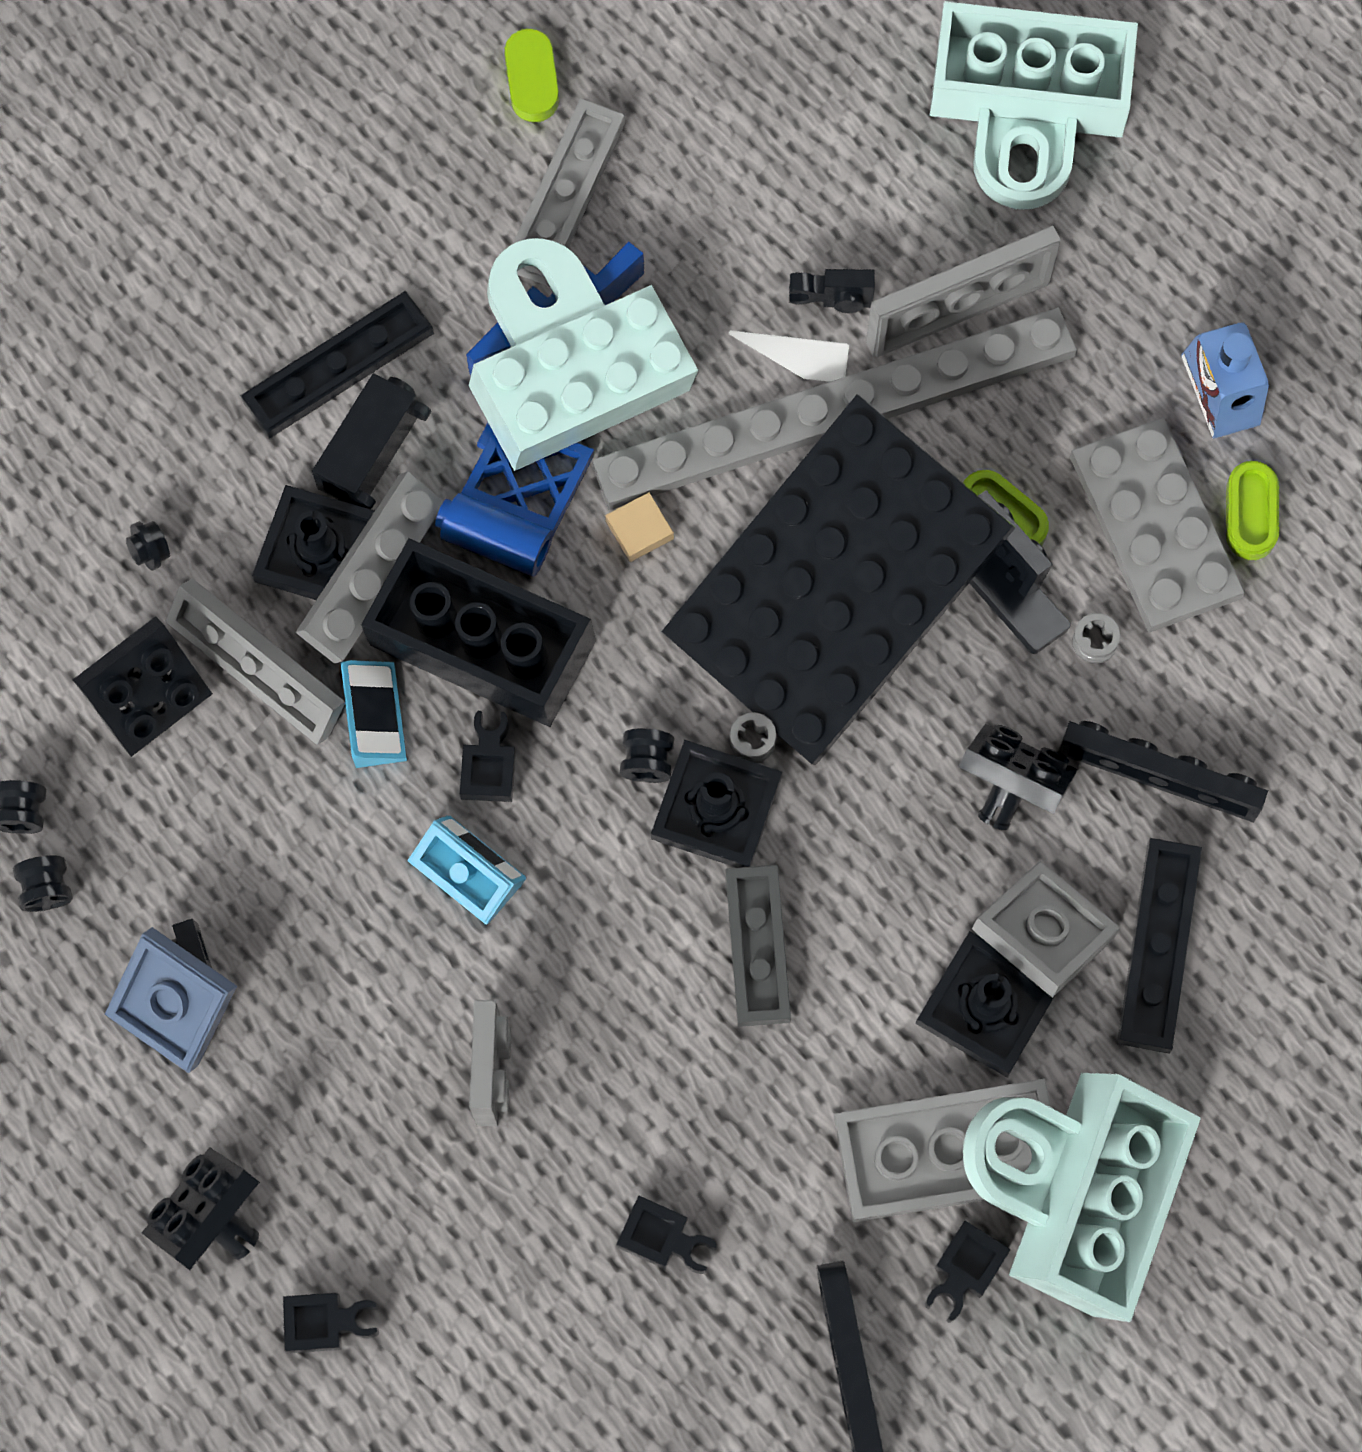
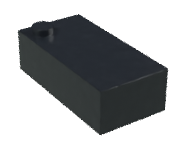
M408 538L361 624L370 646L548 727H551L596 642L590 618Z

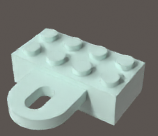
M944 1L930 116L978 121L974 153V173L978 184L991 199L1001 205L1014 209H1033L1046 205L1058 197L1068 183L1073 164L1076 133L1122 138L1130 110L1138 23ZM1018 144L1032 146L1038 156L1036 176L1033 180L1025 183L1015 181L1008 172L1010 150Z
M533 238L521 240L507 247L495 260L488 280L487 296L491 310L511 348L475 363L469 387L514 471L690 390L698 369L652 285L604 305L578 257L565 246L548 239ZM525 266L538 268L556 297V303L547 308L536 306L530 300L517 272Z
M1081 1073L1066 1115L1034 1099L1020 1097L999 1098L981 1108L972 1119L964 1139L963 1161L967 1177L972 1187L984 1200L1028 1222L1009 1276L1093 1317L1131 1322L1201 1118L1119 1074ZM1003 1131L1024 1141L1029 1146L1032 1159L1029 1167L1024 1172L1002 1162L997 1157L995 1142Z

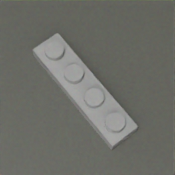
M580 98L513 244L521 240L541 238L555 241L569 248L625 126V114ZM525 266L517 272V275L549 286L543 273L536 267Z
M409 471L399 474L295 633L333 663L342 662L362 633L361 624L408 538L420 543L437 517L443 500Z
M193 578L179 586L166 623L316 745L326 740L332 733L345 701Z

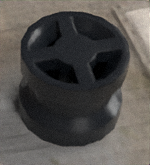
M638 728L625 731L623 733V746L627 749L626 759L620 764V775L637 782L662 783L669 781L672 767L667 760L668 753L674 749V736L655 729Z
M0 781V831L19 834L41 832L44 819L39 814L40 804L46 799V788L40 784L28 781Z
M58 855L38 856L21 861L13 867L14 878L21 883L22 893L18 898L22 911L41 912L65 906L72 901L71 889L64 884L63 875L67 870L64 857Z

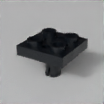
M285 485L252 574L254 582L317 600L342 562L336 560V554L339 553L341 558L345 557V551L348 552L375 510ZM312 567L317 569L316 574L312 577H306L303 574L304 570L311 574L313 572Z
M156 616L73 679L79 690L131 757L213 694L168 629ZM159 702H163L159 710L153 711V707L156 708L159 706Z
M985 724L967 748L959 765L960 768L994 784L983 808L978 813L980 820L988 825L997 808L1001 807L993 828L1008 830L1022 798L1054 814L1078 769L1068 765L1069 759L1058 751L1045 747L1038 750L1021 742L1023 737L1011 728L1003 725H995L993 728Z
M684 739L651 831V840L736 868L751 867L783 772ZM688 794L690 801L694 800L697 795L696 804H688L685 801L686 795ZM746 810L749 815L748 818L744 821H740V819L745 816ZM704 826L705 832H715V834L710 837L704 836L701 833V829Z
M969 931L915 1024L1008 1078L1054 997L1052 998L983 938ZM964 985L961 990L962 995L959 996L958 988ZM969 987H970V988H971V992H970L969 998H966L967 993H968V990H969ZM1008 1012H1010L1009 1021L1011 1022L1015 1020L1017 1015V1024L1008 1025L1004 1021V1017L1007 1015ZM969 1023L973 1030H978L980 1023L982 1031L978 1034H973L968 1030L967 1025Z
M209 1147L204 1155H198L187 1165L182 1174L183 1181L170 1198H164L156 1204L148 1216V1225L142 1231L144 1236L189 1271L213 1241L231 1253L233 1258L240 1260L248 1255L250 1250L239 1243L235 1236H240L253 1247L259 1239V1232L247 1225L235 1213L260 1182L246 1170Z

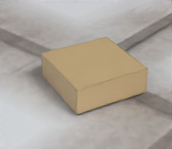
M649 492L605 515L607 525L629 562L674 539L672 529Z

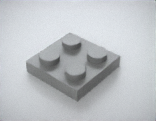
M1039 861L977 918L972 930L1053 998L1114 940L1120 927L1043 862Z
M474 1000L469 1108L476 1126L498 1127V1112H508L509 1080H506V1070H500L501 1059H510L511 1027H508V1016H500L496 1000Z

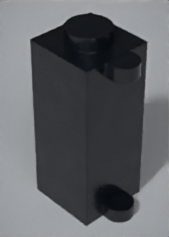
M375 373L371 375L312 470L318 490L340 501L372 510L376 503V500L370 496L416 420L426 421L432 412L428 406L417 400V395L410 385L396 377H389L387 380Z

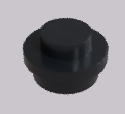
M138 521L131 524V536L126 538V544L131 557L137 565L145 563L151 571L160 568L161 561L170 557L169 546L161 529L154 521L146 524Z

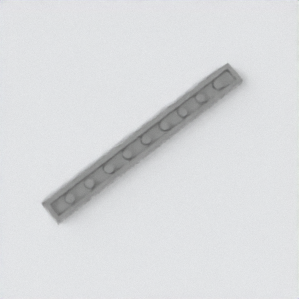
M1058 307L592 459V465L608 510L623 506L648 492L651 496L818 442L856 394L864 398L888 419L1074 358L1077 349Z

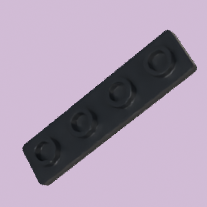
M985 490L978 496L1016 528L969 584L1029 652L1037 654L1065 634L1071 626L1068 619L1040 589L1053 564L1047 558L1043 547L1037 541L1030 539L1015 523L1009 509L1004 504L997 502Z

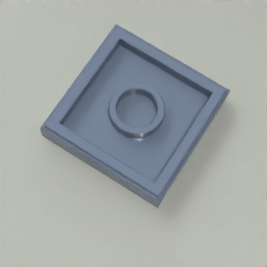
M152 927L142 933L105 1015L177 1066L190 1073L199 1065L237 985Z

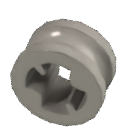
M1102 613L1086 615L1078 622L1072 637L1073 648L1076 654L1084 661L1089 663L1105 662L1115 654L1121 639L1120 629L1116 621L1108 615ZM1092 628H1099L1102 630V637L1110 640V644L1108 645L1103 641L1100 649L1092 648L1091 639L1083 637V632L1090 635Z
M754 712L746 713L736 719L730 731V746L736 757L759 763L773 753L776 744V730L769 718ZM754 727L757 734L765 733L768 739L761 738V747L752 749L749 742L740 743L738 736L744 738L745 729Z

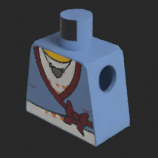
M1240 322L1197 335L1181 356L1213 439L1260 426L1269 384L1247 325L1244 322ZM1235 400L1241 402L1239 406H1231Z

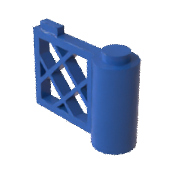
M487 423L477 442V447L483 449L479 460L462 492L458 493L453 500L446 498L443 501L436 517L435 526L441 528V540L534 577L541 569L548 554L552 538L592 461L594 449L575 443L545 457L548 458L562 453L577 459L572 471L554 477L550 473L545 458L538 460L537 464L544 480L519 488L511 470L513 468L489 423ZM495 456H497L499 461L492 463ZM504 472L511 491L495 496L478 490L484 478ZM564 486L561 494H559L557 488ZM550 491L555 505L547 518L528 510L524 498Z

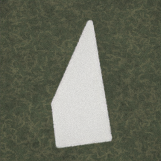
M729 331V334L803 379L831 382L846 376L849 344Z

